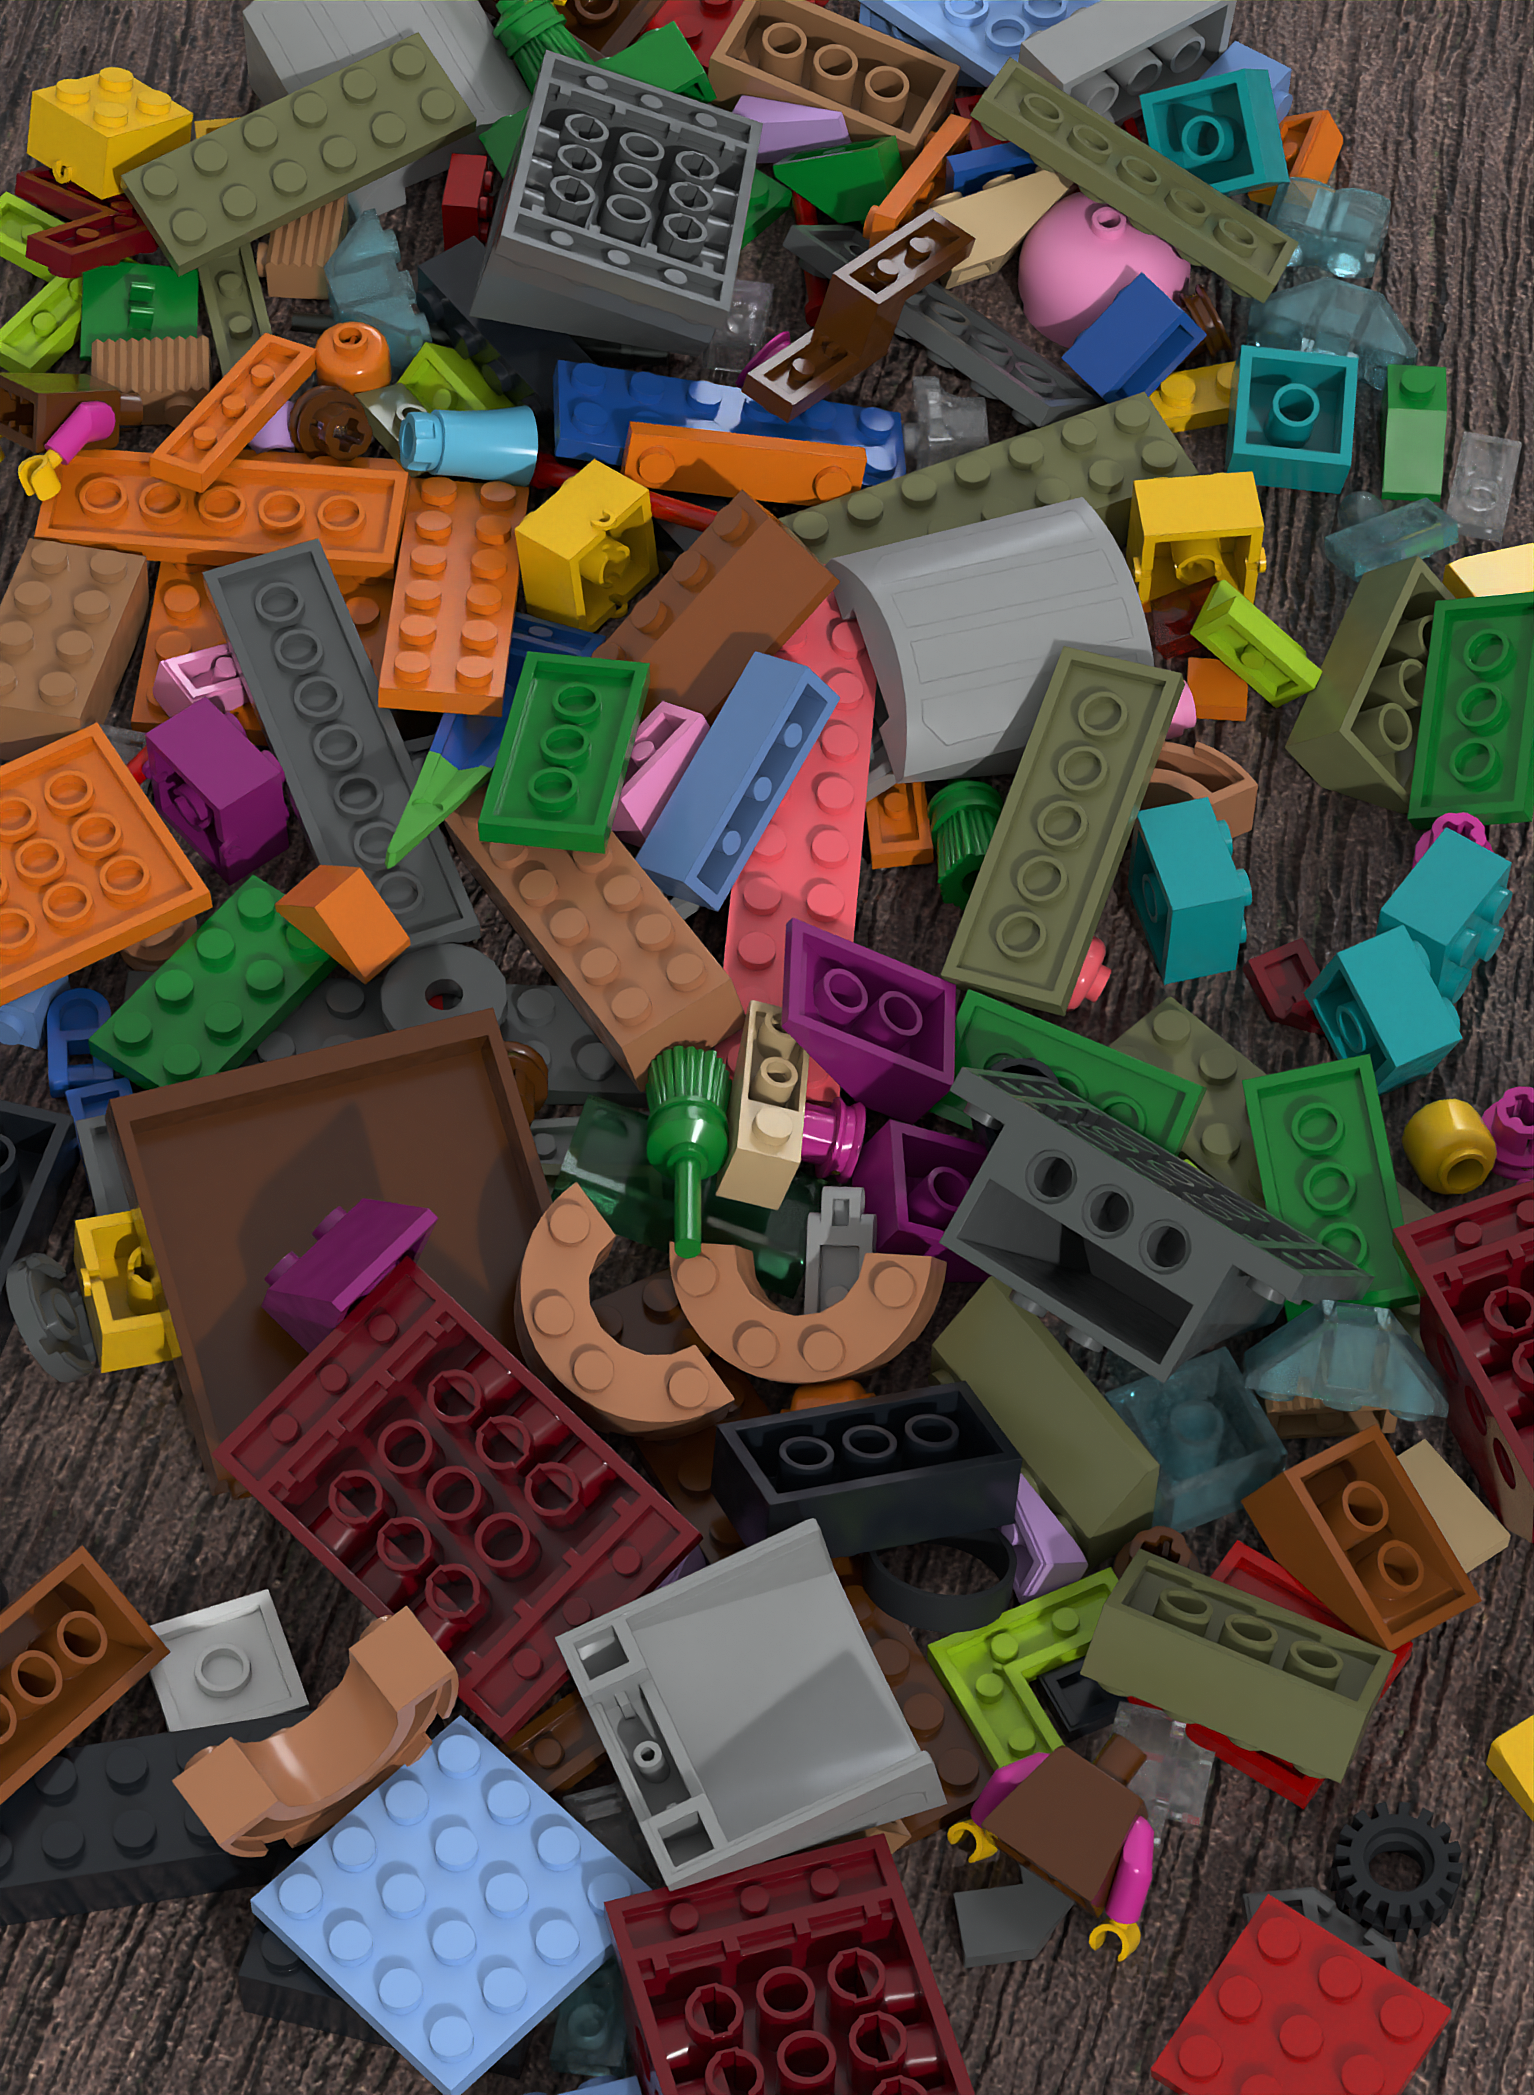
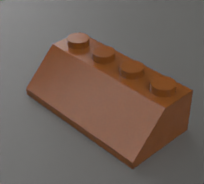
M741 489L733 500L717 513L714 521L690 548L676 559L672 568L648 595L634 606L631 614L614 633L596 648L591 657L650 663V685L639 725L664 701L701 713L708 725L711 726L754 652L757 651L774 656L836 588L840 581L785 524Z
M83 1545L44 1573L0 1611V1805L171 1652Z

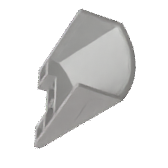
M254 0L242 11L249 83L252 90L265 106L419 32L477 119L475 132L349 193V215L356 225L406 204L405 188L448 170L452 153L483 155L487 153L478 135L489 130L493 123L501 117L516 114L528 107L532 100V95L513 61L509 60L505 54V47L500 40H496L493 36L494 28L478 0Z
M1083 497L831 558L825 565L840 581L833 592L842 619H857L889 714V718L879 728L897 784L1016 773L1063 646L1154 667L1147 622L1129 567L1107 526Z
M814 1518L799 1523L555 1637L669 1891L947 1804L935 1764L928 1752L920 1750L835 1572L821 1529Z

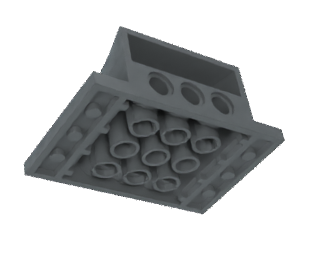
M546 50L539 68L532 100L499 191L469 316L698 357L710 344L715 329L723 330L730 312L763 123Z
M962 1067L949 1090L968 1102L963 1110L968 1116L994 1130H999L1002 1125L1004 1127L939 1243L1011 1287L1013 1290L1009 1295V1299L1021 1308L1040 1317H1045L1047 1311L1068 1323L1065 1334L1075 1342L1095 1352H1101L1105 1346L1164 1384L1181 1365L1198 1352L1220 1341L1274 1323L1286 1300L1301 1305L1303 1300L1319 1305L1321 1300L1334 1305L1337 1304L1338 1300H1362L1375 1278L1047 1077Z

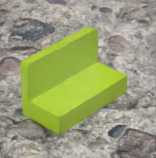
M429 342L424 343L396 383H402L429 413L435 409L467 411L515 407L504 394L498 396L487 385L483 372L470 358L464 360L454 349Z
M1221 580L1212 586L1190 634L1275 708L1314 690L1323 671L1306 657V651L1226 580Z

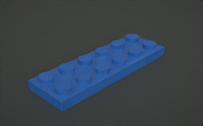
M557 360L553 375L555 456L584 461L595 459L604 464L621 466L629 423L633 421L865 448L867 463L861 490L906 474L901 413L886 411L876 407L866 408L828 402L822 399L789 423H786L742 393V388L713 384L708 381H693L660 376L650 372H635L602 367L592 363Z

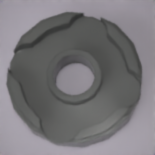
M443 943L403 955L388 970L380 989L383 1023L389 1032L492 1007L500 1027L502 1020L504 1024L508 1014L506 980L496 963L475 948L455 943ZM439 994H452L461 1000L456 1007L448 1010L435 1009L428 1004L431 998Z
M32 1253L15 1261L7 1270L6 1290L10 1309L22 1338L31 1354L43 1369L59 1382L71 1383L90 1374L94 1370V1365L91 1362L97 1360L83 1296L79 1295L77 1290L67 1293L65 1287L59 1281L67 1276L66 1271L58 1262L48 1255Z

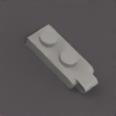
M824 1186L822 1190L821 1212H810L808 1215L804 1315L820 1313L841 1301L858 1280L865 1253H876L877 1217L876 1214H864V1187Z

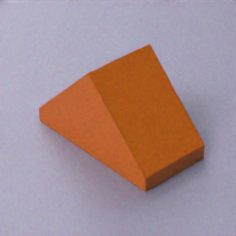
M319 865L275 903L276 912L365 985L411 945L409 936L361 867Z

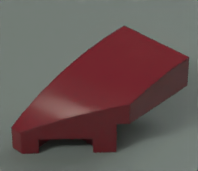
M1303 938L1254 957L1244 964L1242 970L1271 1021L1326 1036L1304 995V992L1320 974V971Z

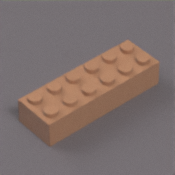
M489 784L474 792L443 821L461 861L640 1092L645 1090V1085L648 1083V1069L651 1067V1060H656V1057L662 1055L663 1051L667 1049L673 1051L674 1046H683L684 1049L693 1046L697 1050L703 1049L706 1052L743 1029L746 1015L732 979L612 830L605 854L479 841L478 820Z

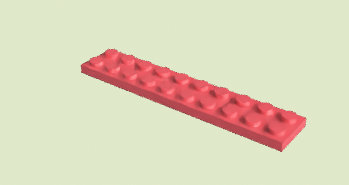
M833 591L774 655L777 658L808 666L840 697V700L731 889L723 969L732 979L745 1015L751 1000L782 1007L786 923L792 917L854 942L877 678L857 619H842ZM743 1029L717 1044L714 1050L717 1051V1058H722V1063L726 1064L725 1070L730 1072L729 1079H732V1083ZM809 1056L806 1103L829 1108L833 1099L840 1097L841 1086Z

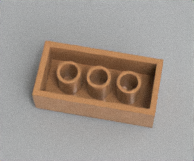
M744 0L710 57L707 77L717 98L709 103L732 112L741 96L748 95L842 112L851 143L896 135L905 173L922 152L929 132H937L948 117L953 107L961 66L806 0Z
M29 538L0 604V759L13 761L94 723H98L102 729L150 611L146 556Z

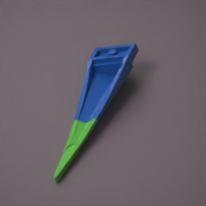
M515 612L502 717L443 713L418 780L387 848L385 859L387 869L395 866L491 777L527 651L591 657L596 648L606 641V636Z

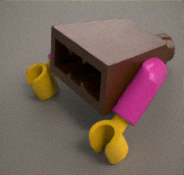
M0 372V439L5 437L35 453H45L44 455H35L27 458L18 467V476L26 494L32 496L36 493L41 501L52 498L60 491L61 483L54 470L60 463L68 465L81 450L113 449L119 443L120 428H139L142 423L143 403L138 393H120L119 388L92 375ZM0 446V462H2L6 456Z
M1113 1733L1092 1763L1070 1748L1061 1745L1051 1754L1037 1752L998 1768L970 1810L972 1819L956 1823L949 1828L947 1838L950 1844L953 1845L964 1841L971 1832L976 1840V1849L969 1856V1863L989 1858L999 1849L1096 1918L1105 1909L1109 1917L1095 1927L1089 1936V1944L1093 1950L1096 1951L1104 1944L1107 1931L1116 1933L1122 1941V1951L1118 1955V1962L1125 1960L1140 1944L1141 1934L1136 1922L1140 1918L1152 1881L1154 1830L1147 1821L1149 1814L1144 1800L1128 1789L1127 1786L1147 1760V1755L1125 1737Z

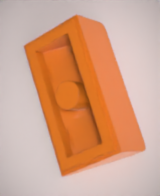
M1328 110L1284 117L1279 124L1290 182L1248 192L1247 195L1251 201L1300 214L1310 215L1316 212L1343 145V136Z

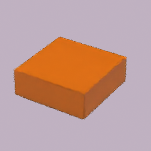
M1188 657L1186 683L1194 699L1196 718L1245 722L1248 684L1220 659Z

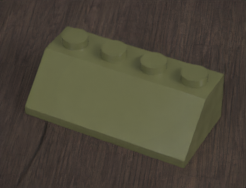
M1418 555L1363 574L1320 668L1323 672L1315 689L1309 692L1285 745L1287 751L1322 788L1402 814L1408 813L1435 601L1456 599Z
M990 1276L932 1344L931 1372L928 1375V1383L930 1387L960 1381L968 1383L1023 1458L1021 1474L1083 1552L1088 1563L1085 1571L1087 1572L1120 1552L1124 1545L1132 1541L1139 1532L1152 1528L1160 1465L1035 1314L1021 1308L1009 1299V1295L1013 1290L1011 1287Z
M1139 1548L1104 1603L1080 1674L1097 1681L1109 1693L1123 1697L1133 1696L1162 1708L1167 1716L1178 1722L1200 1724L1226 1735L1233 1744L1250 1751L1262 1750L1292 1763L1299 1772L1307 1776L1319 1779L1329 1778L1341 1784L1358 1750L1395 1661L1396 1654Z

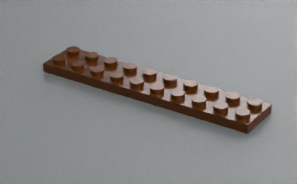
M668 1267L590 1302V1305L600 1327L619 1345L644 1355L674 1354L692 1345H696L735 1398L724 1419L697 1433L661 1441H643V1437L624 1435L659 1494L704 1537L698 1545L707 1567L747 1548L710 1492L716 1427L718 1424L771 1414L744 1371L716 1354L691 1326L677 1298L671 1276V1268ZM857 1554L850 1557L832 1558L831 1561L902 1714L920 1750L928 1752L935 1764L947 1801L945 1805L901 1818V1821L912 1837L896 1850L898 1851L969 1816L972 1806L993 1775L994 1770L973 1733L904 1624L883 1612L867 1595L862 1582L864 1561L861 1556Z

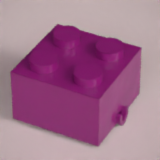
M205 696L145 734L148 760L142 767V773L146 778L152 780L156 811L229 886L289 848L286 821L289 820L290 815L283 797L282 783L285 782L284 771L271 752L268 750L260 752L248 740L243 726L230 712L223 714Z

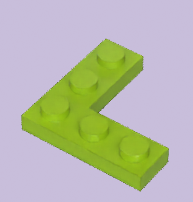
M6 191L0 196V256L45 280L48 284L0 329V367L11 373H45L80 339L82 276L78 278L57 277L48 271V267L25 257L28 235L65 223ZM129 257L120 260V262L138 263Z
M1111 1567L1003 1612L999 1619L985 1627L972 1631L957 1632L927 1645L928 1662L973 1733L994 1772L998 1768L1037 1752L1051 1754L1056 1748L1064 1745L1028 1683L1036 1680L1037 1676L1087 1654L1104 1603L1119 1581Z

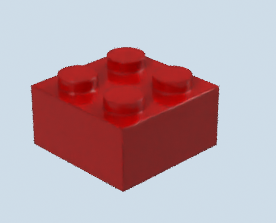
M452 153L442 200L444 251L472 236H475L481 243H487L490 231V222H487V218H493L495 211V196H489V193L493 191L494 172L488 171L487 156Z

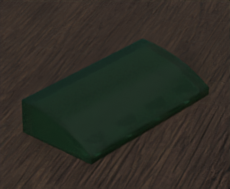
M588 1094L551 1194L552 1202L577 1182L614 1234L669 1253L670 1242H674L675 1180L657 1172L648 1160L647 1121L649 1116ZM797 1170L779 1209L774 1210L716 1196L717 1173L701 1180V1243L736 1245L753 1251L755 1275L761 1287L794 1299L806 1269L808 1215L810 1212H821L823 1187L831 1186L832 1183Z

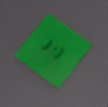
M120 262L117 265L100 266L83 272L80 361L92 362V343L96 339L103 343L107 339L116 342L120 338L126 342L131 338L140 341L143 337L151 341L154 337L163 340L168 336L174 340L178 336L186 339L191 335L197 339L198 269L178 277L170 266Z

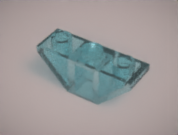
M374 208L363 211L323 267L328 302L336 324L354 321L363 322L377 328L386 337L390 349L391 365L406 370L424 343H432V338L424 312L414 314L411 307L417 301L409 271L398 272L395 264L401 262L395 233L392 228L382 229Z
M1324 277L1271 293L1264 304L1254 298L1250 306L1245 345L1359 358L1357 381L1380 390L1384 389L1387 364L1416 365L1419 350L1383 293L1332 277Z
M1321 1300L1319 1305H1313L1244 1353L1242 1365L1245 1388L1254 1389L1256 1394L1269 1400L1291 1401L1295 1396L1322 1399L1326 1406L1342 1411H1357L1362 1408V1405L1389 1409L1392 1415L1410 1421H1424L1429 1418V1415L1445 1418L1448 1415L1449 1401L1444 1380L1390 1309Z

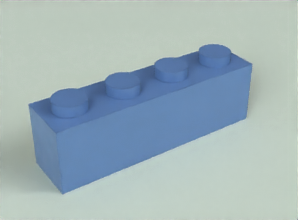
M757 651L752 655L635 858L654 884L667 895L717 912L721 908L840 700V697L808 666Z

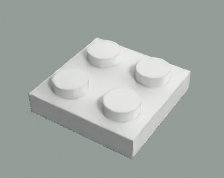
M268 1589L150 1626L171 1651L148 1672L168 1732L310 1710L309 1702Z

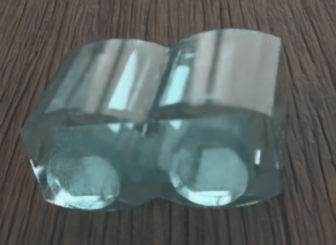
M1289 177L1290 182L1278 185L1266 222L1299 242L1287 266H1319L1327 272L1344 278L1364 279L1373 277L1389 228L1391 200L1375 192L1363 189L1344 188L1335 190L1322 182L1302 177Z

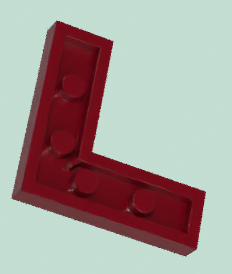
M46 165L17 173L16 196L37 204L38 209L49 215H62L73 220L27 236L25 257L48 267V271L52 275L61 278H78L85 271L100 266L117 265L121 259L139 253H153L157 251L158 244L125 193L101 200L72 181L63 184L57 182L53 175V169Z

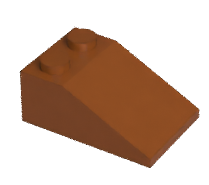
M1377 1423L1283 1471L1241 1500L1274 1559L1367 1643L1391 1652L1482 1601Z

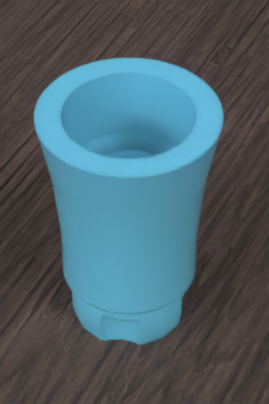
M527 405L495 410L457 411L435 409L431 413L408 412L406 418L401 422L399 431L400 461L405 469L428 471L431 475L501 481L513 486L526 487L533 477L537 461L538 431L533 411Z

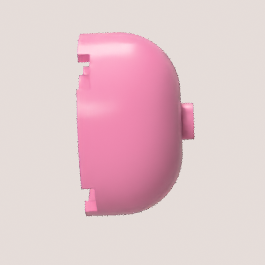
M1077 192L1055 203L1032 227L1023 241L1018 270V289L1024 304L1023 313L1041 334L1051 341L1070 349L1077 336L1089 328L1113 303L1119 291L1130 285L1141 272L1179 307L1182 306L1179 294L1184 293L1188 295L1191 263L1184 260L1178 254L1176 247L1156 234L1148 235L1137 230L1128 221L1126 215L1109 204L1097 203L1086 197L1082 192Z

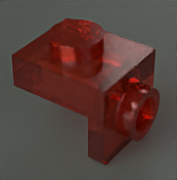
M1216 576L1150 600L1155 647L1166 660L1204 646L1190 632L1212 586L1219 582Z

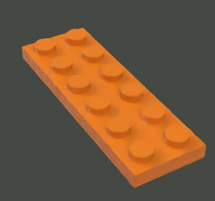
M106 449L81 450L68 465L60 463L54 469L61 483V489L52 498L42 501L34 539L146 556L147 561L215 566L229 565L318 538L333 574L394 579L410 488L409 472L234 459L204 493H200L150 476L149 456L152 453Z
M439 476L427 479L411 478L378 687L379 708L502 717L521 570L514 529L520 525L523 518L528 514L529 487L513 486L501 481L488 483L453 481Z

